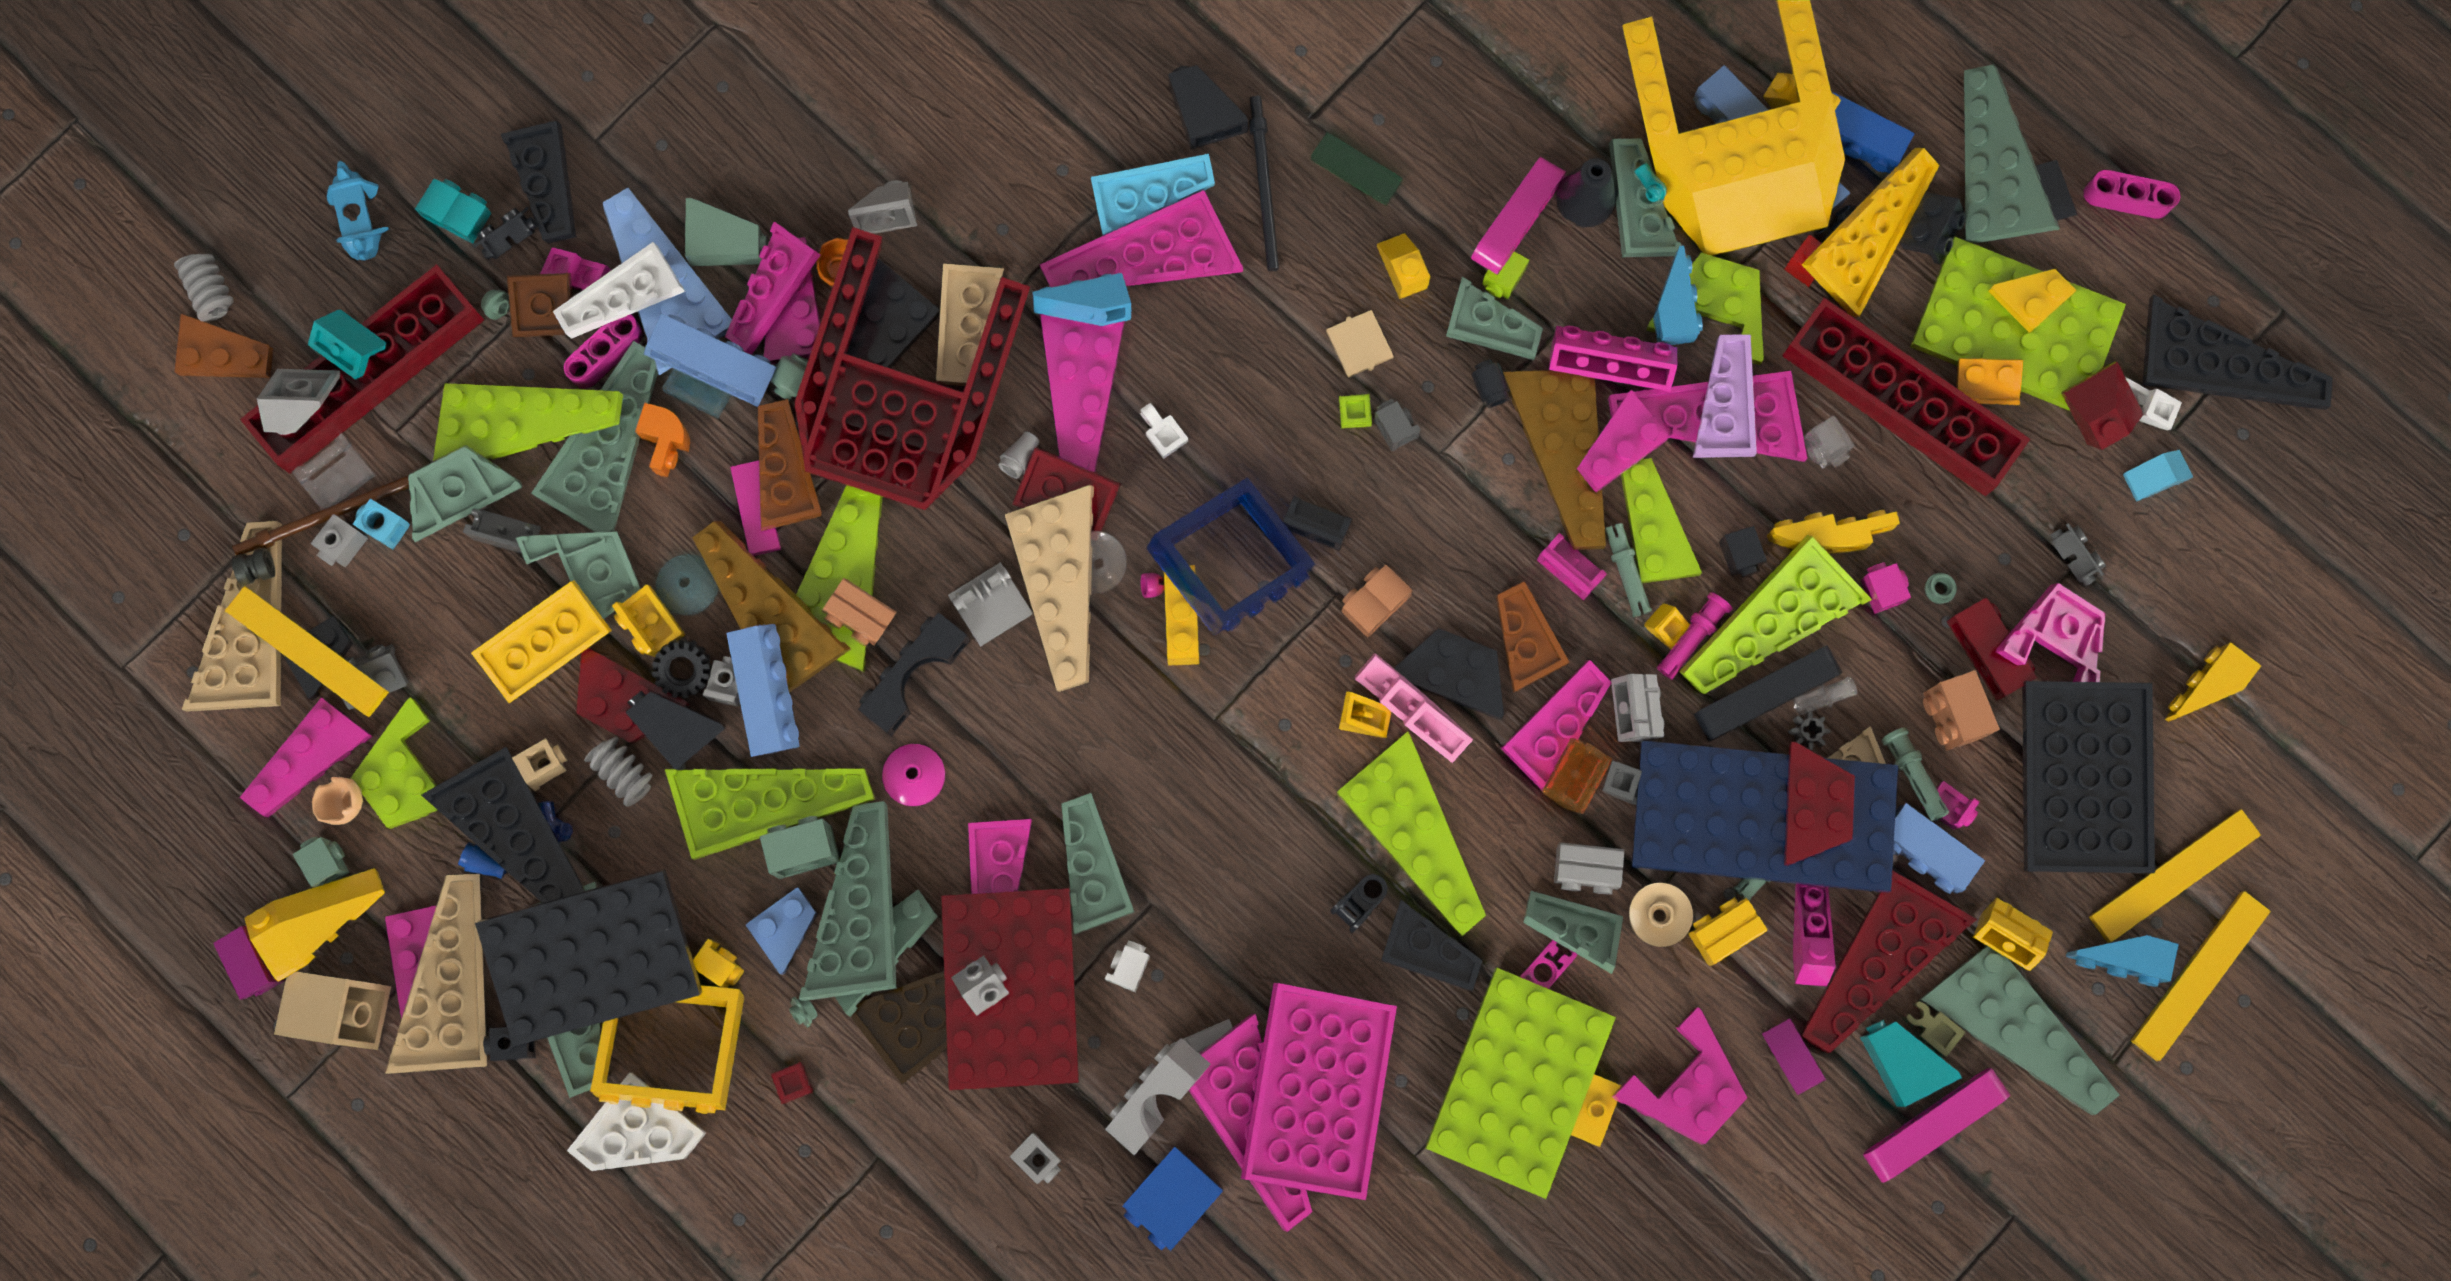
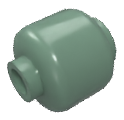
M792 353L791 356H782L771 378V382L776 386L774 392L789 401L792 396L796 397L808 360L796 353Z

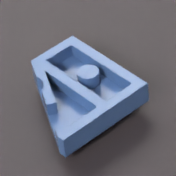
M797 887L748 922L746 927L779 974L783 975L787 972L792 957L802 944L807 929L811 927L818 913L801 889Z

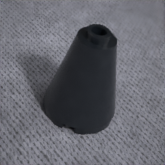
M1599 158L1590 159L1564 177L1559 184L1556 194L1557 207L1562 217L1566 220L1569 219L1576 223V226L1582 228L1595 227L1604 223L1609 218L1616 206V190L1611 168L1606 161Z

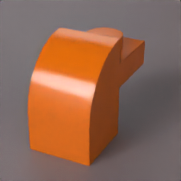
M644 403L635 432L642 440L657 443L649 467L655 474L668 477L670 469L673 470L678 461V452L676 450L689 452L690 437L685 426L673 412L663 407Z

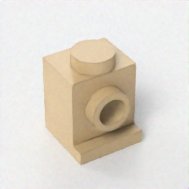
M547 739L512 757L524 781L534 791L539 790V786L567 771L563 765L568 760L565 753L558 744L553 747ZM547 761L550 762V764H548V765H546L545 767L541 768V766H542V764H543L544 762H547Z

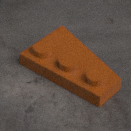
M181 314L175 362L176 374L179 376L271 377L272 347Z

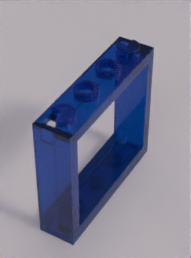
M1248 477L1154 534L1146 547L1213 636L1223 630L1227 632L1234 630L1241 624L1242 621L1240 619L1246 615L1250 618L1256 616L1265 608L1263 604L1269 600L1272 603L1279 601L1288 593L1286 589L1292 585L1295 588H1299L1303 582L1310 579L1308 573L1315 566L1311 557ZM1239 504H1242L1292 569L1227 611H1224L1173 545Z

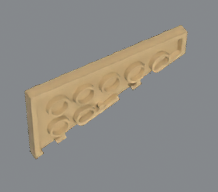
M1092 485L1005 514L1056 690L1059 692L1089 682L1090 644H1088L1091 620L1089 597L1091 595L1092 579L1091 526H1093L1092 497H1094V486Z

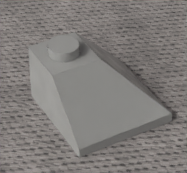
M889 181L884 186L874 189L848 210L849 217L855 228L873 234L917 226L912 194L908 182Z
M277 369L257 398L264 432H276L281 435L296 433L321 407L340 378V371Z

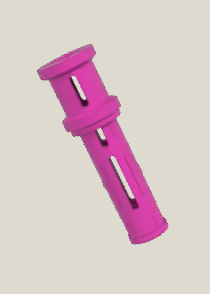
M1713 592L1709 593L1707 596L1708 601L1702 609L1691 616L1692 619L1690 621L1692 623L1672 647L1664 660L1656 667L1667 678L1673 680L1679 669L1689 659L1706 635L1713 634L1717 630L1715 626L1725 613H1730L1733 609L1719 595Z

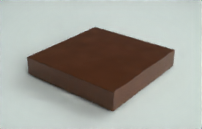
M571 273L507 276L512 336L566 335L553 311L573 298Z

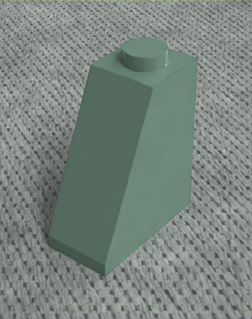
M686 198L685 257L691 266L760 264L762 259L759 255L763 246H768L769 243L768 237L763 235L759 225L696 199Z

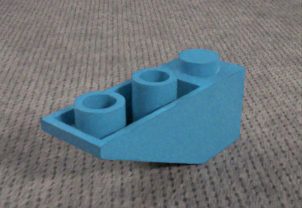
M1679 246L1673 258L1653 316L1657 342H1664L1670 345L1694 342L1703 328L1701 314L1696 313L1694 304L1697 302V289L1695 284H1691L1689 276L1692 273V261L1690 255L1685 254L1684 246Z
M1122 273L1105 274L1095 279L1077 280L1067 285L1044 287L1032 292L1034 313L1099 326L1131 320V300Z
M2146 935L2067 952L2066 957L2075 959L2076 965L2080 967L2095 969L2097 965L2107 968V974L2127 978V974L2139 977L2138 982L2141 984L2158 987L2159 983L2171 981L2179 944Z

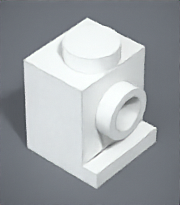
M1128 940L1123 952L1117 950L1110 968L1115 970L1114 974L1107 973L1105 980L1136 992L1150 958L1148 954L1144 953L1146 947Z

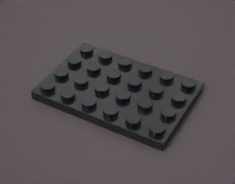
M2024 681V686L2022 687L2024 871L2155 873L2153 683Z
M665 869L479 920L475 923L513 1047L699 996L703 992Z

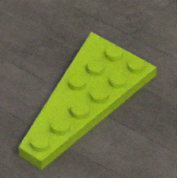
M445 383L433 461L464 445H467L486 459H497L536 448L538 444L549 441L558 442L565 440L564 437L578 433L587 434L619 425L623 394L619 391Z
M846 485L796 595L810 608V612L821 623H825L833 630L831 633L840 642H845L851 648L850 651L836 661L865 672L866 646L855 641L851 637L853 632L842 625L838 629L825 621L826 614L822 612V609L843 578L873 596L875 557L878 547V528L883 497Z
M1807 535L1679 672L1699 692L1706 694L1736 677L1738 672L1751 665L1755 666L1761 663L1770 654L1784 650L1821 629V626L1834 618L1839 619L1848 614V610L1859 604L1863 605L1872 599L1812 536Z
M864 768L826 770L665 769L691 859L693 860L759 839L760 836L768 834V828L786 825L787 828L799 825L798 820L810 816H817L819 819L852 808L854 805H861L875 800L867 772Z

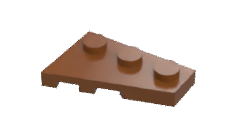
M1525 581L1497 595L1496 601L1513 693L1570 663Z

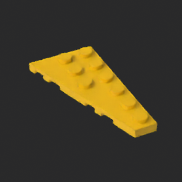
M1914 148L1802 264L1850 316L1860 317L1939 168L1938 163L1925 148Z

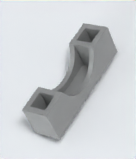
M1182 1038L1173 1047L1168 1044L1163 1047L1154 1058L1158 1062L1157 1066L1151 1063L1139 1077L1143 1083L1140 1085L1136 1082L1124 1095L1128 1102L1125 1103L1121 1100L1109 1114L1113 1120L1105 1130L1133 1155L1140 1150L1164 1121L1157 1107L1156 1095L1165 1094L1181 1100L1211 1065Z

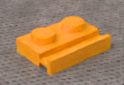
M1958 358L1956 388L1979 404L2020 405L2023 360Z

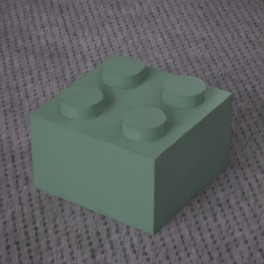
M810 816L798 820L799 825L787 828L786 825H778L768 828V834L760 836L769 874L778 879H783L840 862L833 828L823 819L818 820L817 816Z

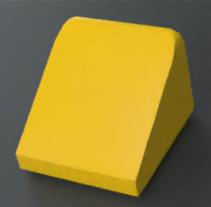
M1664 603L1645 622L1644 626L1669 649H1672L1690 624L1675 606Z

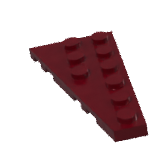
M1892 871L1891 892H1878L1828 986L1825 988L1802 1030L1801 1037L1821 1050L1831 1053L1872 1013H1875L1884 1002L1906 985L1946 946H1949L1960 933L1971 926L1977 919Z

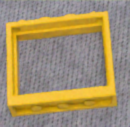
M701 985L703 991L701 995L677 1001L678 1003L727 1007L712 1094L606 1083L618 1018L603 1022L590 1092L599 1098V1102H609L614 1105L618 1104L619 1100L631 1101L632 1106L650 1108L651 1103L664 1104V1109L672 1111H683L684 1106L695 1107L696 1112L702 1114L715 1113L716 1110L725 1111L745 997L740 989Z

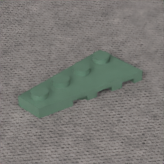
M1612 139L1609 143L1616 190V209L1622 258L1675 256L1681 243L1676 240L1673 232L1675 227L1671 217L1667 216L1663 205L1664 199L1657 202L1649 201L1646 197V188L1634 173L1644 163H1647L1653 171L1642 139Z

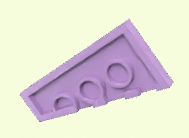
M1719 335L1693 458L1755 457L1757 448L1751 335Z

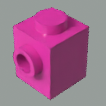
M1885 562L1874 565L1867 569L1868 574L1860 580L1865 592L1872 599L1869 602L1874 614L1901 605L1911 598L1907 589L1909 586L1908 578L1903 570H1899L1897 563L1886 566Z

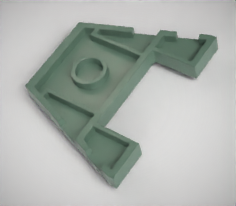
M618 531L530 535L516 538L526 564L559 553L570 582L576 581L603 619L615 611L612 604L616 601L623 603L641 589Z

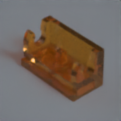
M1570 738L1542 793L1564 809L1584 814L1613 759L1589 743L1585 746L1579 740Z

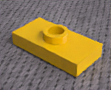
M1594 1074L1571 1136L1595 1146H1601L1617 1101L1612 1096L1621 1085Z

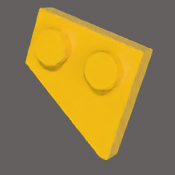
M2056 269L1995 284L1988 292L2030 333L2077 290Z

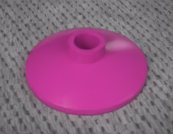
M908 744L899 747L887 758L883 767L882 780L887 793L896 802L906 806H921L932 801L942 790L945 782V768L941 758L931 748L920 744ZM911 768L918 770V775L914 779L907 777V771Z

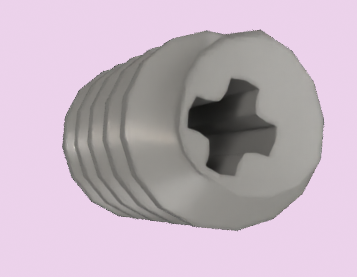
M192 254L177 260L174 263V267L178 270V276L183 282L184 289L187 290L188 298L192 301V307L197 312V318L203 322L218 320L227 314L228 307L234 303V299L231 296H227L229 288L226 285H222L224 277L217 275L220 269L219 266L213 264L215 262L214 256L212 254Z
M614 737L594 747L585 757L584 761L591 762L590 768L594 771H599V778L607 780V786L610 789H616L615 795L618 798H624L623 804L628 807L637 803L649 792L651 786L648 782L653 775L647 773L641 776L640 773L644 765L639 764L632 767L631 765L636 757L630 755L624 758L623 755L628 748L624 745L616 749L615 746L619 738Z

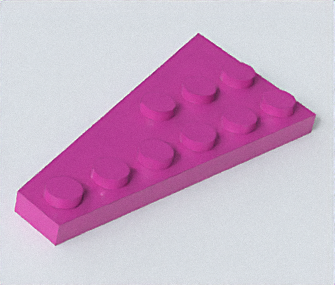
M1204 190L1040 264V269L1049 287L1067 285L1077 280L1095 279L1105 274L1122 273L1126 286L1243 272V267Z
M1040 314L1059 456L1095 472L1125 321L1099 326Z
M1791 371L1753 376L1757 453L1805 462L1807 460V453ZM1708 382L1673 386L1670 392L1658 389L1634 392L1670 436L1669 438L1696 442ZM1628 393L1609 396L1611 418Z
M1254 1013L1250 1014L1199 1053L1211 1065L1189 1089V1092L1241 1169L1243 1167L1264 1043L1261 1041L1257 1027L1259 1024ZM1249 1180L1283 1231L1288 1232L1312 1213L1306 1190Z

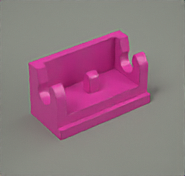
M1560 533L1542 551L1537 559L1540 564L1582 600H1585L1607 575L1603 569L1600 570L1578 550H1573L1571 544Z

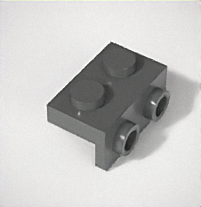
M383 644L376 645L365 652L366 655L354 659V657L345 658V660L385 688L389 693L408 685L409 681L394 655L396 649L393 644L386 647ZM343 699L348 710L355 708Z

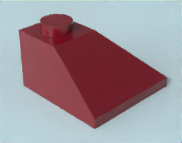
M2117 361L2061 392L2087 445L2100 450L2128 436L2144 415Z

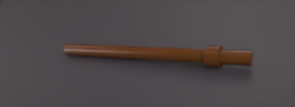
M408 476L270 531L266 528L256 532L255 537L232 545V548L237 556L259 548L267 549L275 546L276 541L324 523L333 514L339 517L359 509L362 505L367 504L369 499L376 502L409 489Z

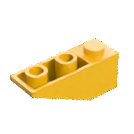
M2231 642L2220 648L2215 646L2206 655L2204 661L2207 664L2202 671H2195L2187 680L2186 684L2189 688L2183 695L2181 693L2178 694L2168 706L2171 711L2165 720L2170 722L2244 690L2261 665Z

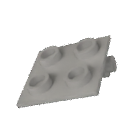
M1001 562L948 594L980 647L1033 615V612Z

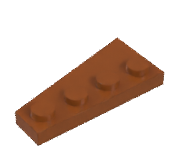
M788 399L758 406L761 531L820 517L822 512L811 475L805 472L801 442Z

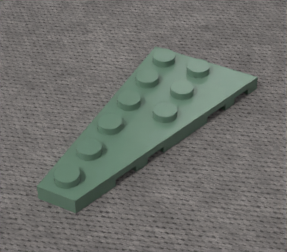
M635 341L632 342L601 389L603 391H619L623 394L619 425L587 434L578 433L569 436L531 493L536 498L593 532L615 531L640 436L635 430L644 403L650 404L658 375L654 359L644 355L645 347Z

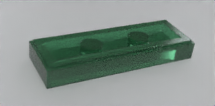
M1328 132L1311 155L1313 162L1386 206L1403 182L1402 177Z

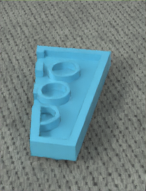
M1209 154L1091 177L1102 236L1215 186Z

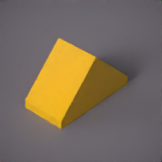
M1346 692L1339 729L1387 738L1391 711L1379 702L1353 692Z

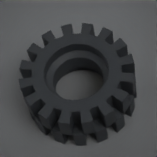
M681 638L679 641L675 639L667 645L665 644L657 653L652 664V676L656 678L655 684L657 687L661 686L663 688L662 692L665 694L669 692L672 694L671 697L677 698L682 696V698H687L691 694H697L706 685L712 669V665H710L711 659L709 654L706 655V649L703 646L699 647L696 645V641L692 640L689 642L685 638ZM677 657L688 658L694 665L693 675L684 680L675 678L670 671L671 661Z

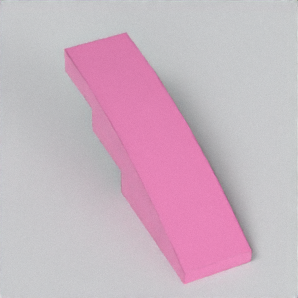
M1376 653L1371 656L1355 675V680L1377 696L1381 704L1402 719L1406 727L1453 763L1472 742L1473 738L1453 719Z

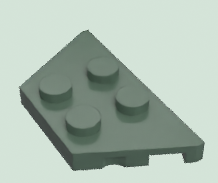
M467 445L409 473L410 510L413 527L412 539L414 542H417L468 516L474 508L481 509L522 488L521 481Z

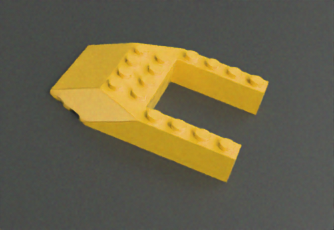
M1776 0L1799 102L1680 134L1677 128L1653 18L1648 17L1622 25L1656 176L1667 187V194L1663 205L1705 254L1714 256L1828 227L1845 157L1810 0Z

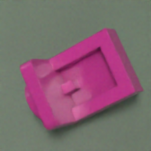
M1940 782L1936 789L1950 812L1939 820L1953 830L1963 825L1968 827L1978 814L1975 808L1980 801L1976 798L1968 799L1946 782Z

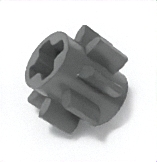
M1809 711L1805 715V720L1799 716L1793 719L1797 727L1789 730L1788 734L1794 735L1796 743L1804 745L1805 748L1812 751L1813 743L1818 747L1826 744L1822 736L1829 734L1831 731L1824 728L1823 722L1825 717L1820 719L1813 718L1812 711ZM1809 726V730L1814 731L1815 735L1810 737L1809 733L1804 732L1803 729Z

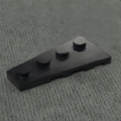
M552 121L502 133L501 137L508 147L509 157L513 167L518 172L522 189L527 194L531 204L530 209L542 239L549 244L575 238L576 230L562 125L558 121Z

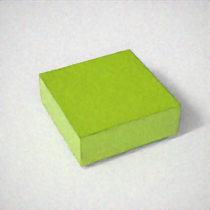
M1370 394L1339 396L1341 429L1372 426Z

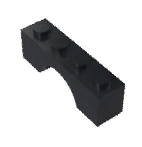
M939 612L934 618L930 616L920 627L919 631L922 633L914 642L910 640L900 651L899 655L902 657L894 666L892 664L887 666L879 677L882 681L874 690L870 688L866 691L859 701L861 706L858 710L890 737L911 714L905 701V686L911 674L917 668L927 663L941 662L951 665L970 642L968 635Z

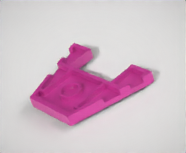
M2051 584L1999 645L1996 652L2017 666L2025 665L2034 641L2077 667L2073 682H2100L2101 671L2097 669L2098 653H2101L2103 649L2105 613L2061 584Z
M1696 1007L1676 1029L1699 1051V1054L1657 1098L1633 1075L1629 1077L1612 1097L1616 1101L1636 1109L1637 1112L1665 1124L1666 1127L1703 1145L1742 1105L1747 1096L1702 1010Z

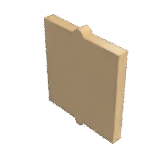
M1372 310L1354 318L1347 317L1346 321L1326 329L1327 335L1348 378L1367 369L1372 371L1374 366L1394 358Z

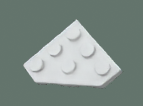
M629 1073L621 1083V1085L649 1087L633 1073ZM619 1100V1103L615 1105L606 1102L567 1151L591 1171L686 1159L706 1132L682 1112L664 1109V1104L651 1103L650 1108L632 1106L631 1101Z

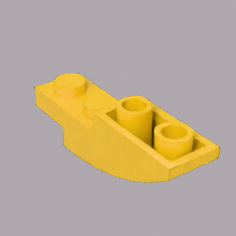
M1879 510L1868 514L1867 519L1856 521L1855 517L1842 519L1837 522V526L1833 514L1823 516L1822 512L1805 516V521L1793 523L1792 519H1788L1774 524L1775 528L1767 534V538L1772 543L1795 549L1809 535L1828 553H1845L1867 549L1873 543L1872 535L1892 531L1900 522L1897 512L1886 514L1885 510Z

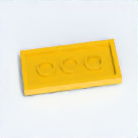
M573 580L471 652V654L508 703H511L612 630L576 581Z

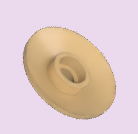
M1654 883L1639 890L1632 899L1629 907V921L1633 931L1642 941L1653 946L1666 947L1678 943L1688 934L1693 922V909L1688 897L1679 888L1667 883ZM1656 910H1661L1664 913L1663 921L1659 922L1654 919V912Z

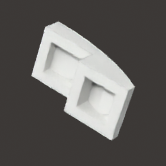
M2126 378L2144 414L2139 421L2164 430H2171L2182 402L2159 389L2148 390Z

